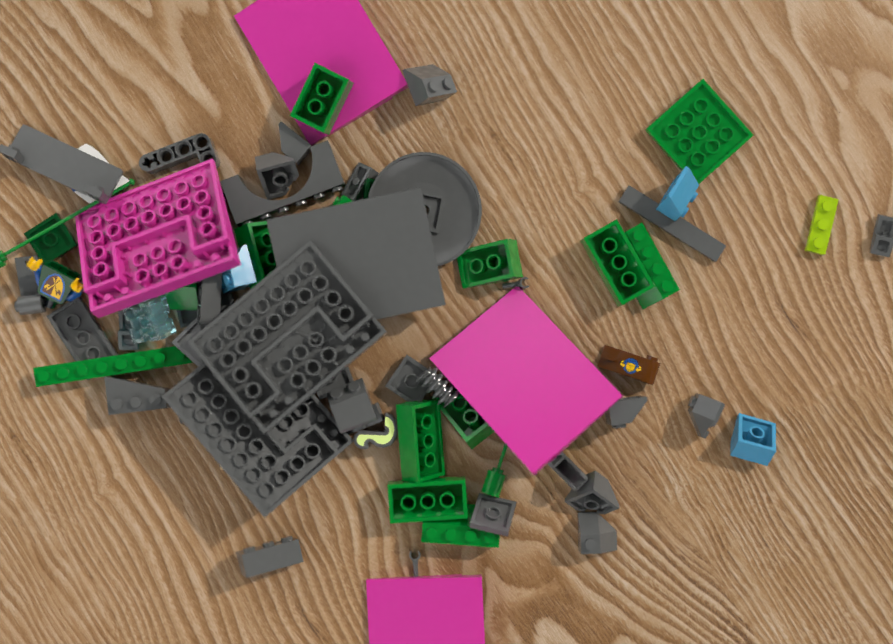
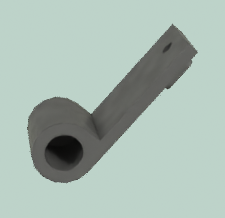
M38 255L15 258L21 296L17 298L14 306L16 312H19L20 315L46 312V306L44 305L46 298L38 293L34 272L27 267L31 257H34L35 261L39 260Z

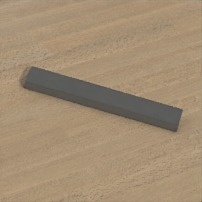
M630 185L618 201L623 206L713 262H717L726 245L683 218L679 217L676 221H673L656 210L659 203Z

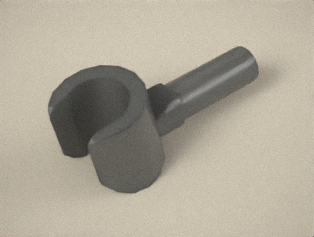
M523 277L520 278L518 281L502 284V287L510 288L519 286L521 289H526L529 286H523L522 280H527L529 278Z
M410 551L409 558L412 560L414 577H418V560L421 554L418 551V558L413 559L411 556L412 552Z

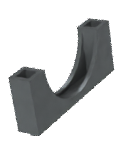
M327 140L310 147L313 162L310 177L304 187L289 198L267 200L258 197L249 191L239 175L220 181L236 225L242 226L247 223H253V221L258 219L263 221L271 218L273 213L278 212V214L289 211V207L294 205L296 207L307 204V200L324 198V194L328 192L334 194L342 191V187L346 185L329 141Z

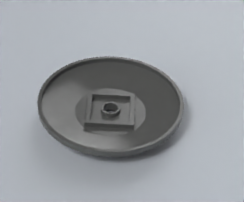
M430 152L407 154L392 161L379 173L371 186L368 198L421 187L424 203L429 211L427 218L437 265L441 266L458 258L475 239L482 216L479 191L468 172L454 160Z

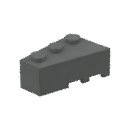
M104 376L109 415L170 408L162 398L170 388Z
M292 536L283 537L279 542L269 541L262 543V546H251L236 552L241 575L246 578L304 562L299 539Z

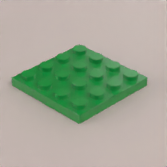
M704 79L699 81L645 130L681 171L685 166L690 168L698 184L754 136Z

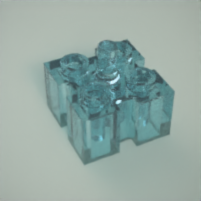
M166 296L154 297L122 309L126 322L130 321L132 327L129 328L133 343L162 340L177 333L173 319L168 318L170 309Z

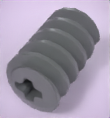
M430 366L416 381L424 380L422 387L429 386L427 393L434 391L432 398L439 397L440 399L437 404L445 403L444 407H446L457 397L459 391H452L454 385H447L449 381L447 378L441 380L443 373L436 374L438 368H431Z

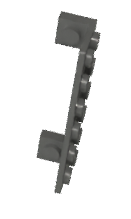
M25 124L21 126L11 145L7 147L0 144V153L5 158L103 204H107L124 173L118 167Z

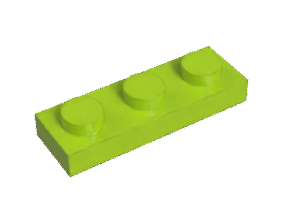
M818 195L805 251L820 255L826 254L839 199Z

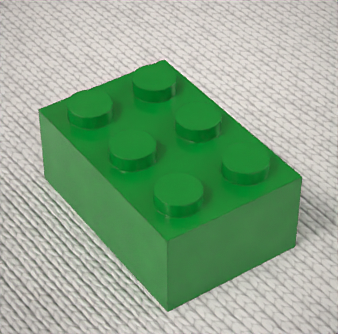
M314 63L290 116L329 135L354 83Z

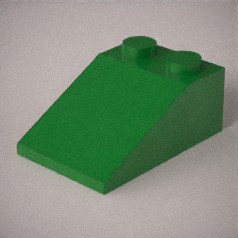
M504 239L468 248L457 258L462 289L523 277L517 241L513 239Z
M460 392L446 407H444L445 403L440 404L442 413L471 450L495 432Z

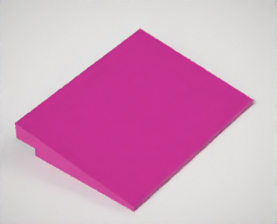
M257 0L234 15L290 112L293 110L314 63L354 83L329 135L295 119L311 146L388 102L393 96L408 88L404 76L358 0Z
M213 158L111 197L107 204L100 202L75 216L84 292L89 296L90 312L98 318L241 265Z
M519 286L513 288L429 358L534 475L546 464L554 460L623 397Z
M481 574L366 579L369 644H485Z

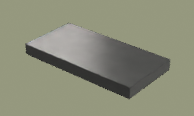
M81 296L71 302H67L47 315L50 323L75 361L118 355Z

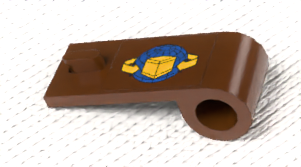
M604 345L598 367L653 385L660 363L657 362L658 358L649 355L644 358Z

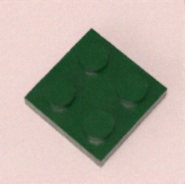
M55 213L25 232L24 235L29 239L59 222L62 218L58 213ZM65 223L30 242L38 257L43 260V264L50 259L56 261L78 246Z

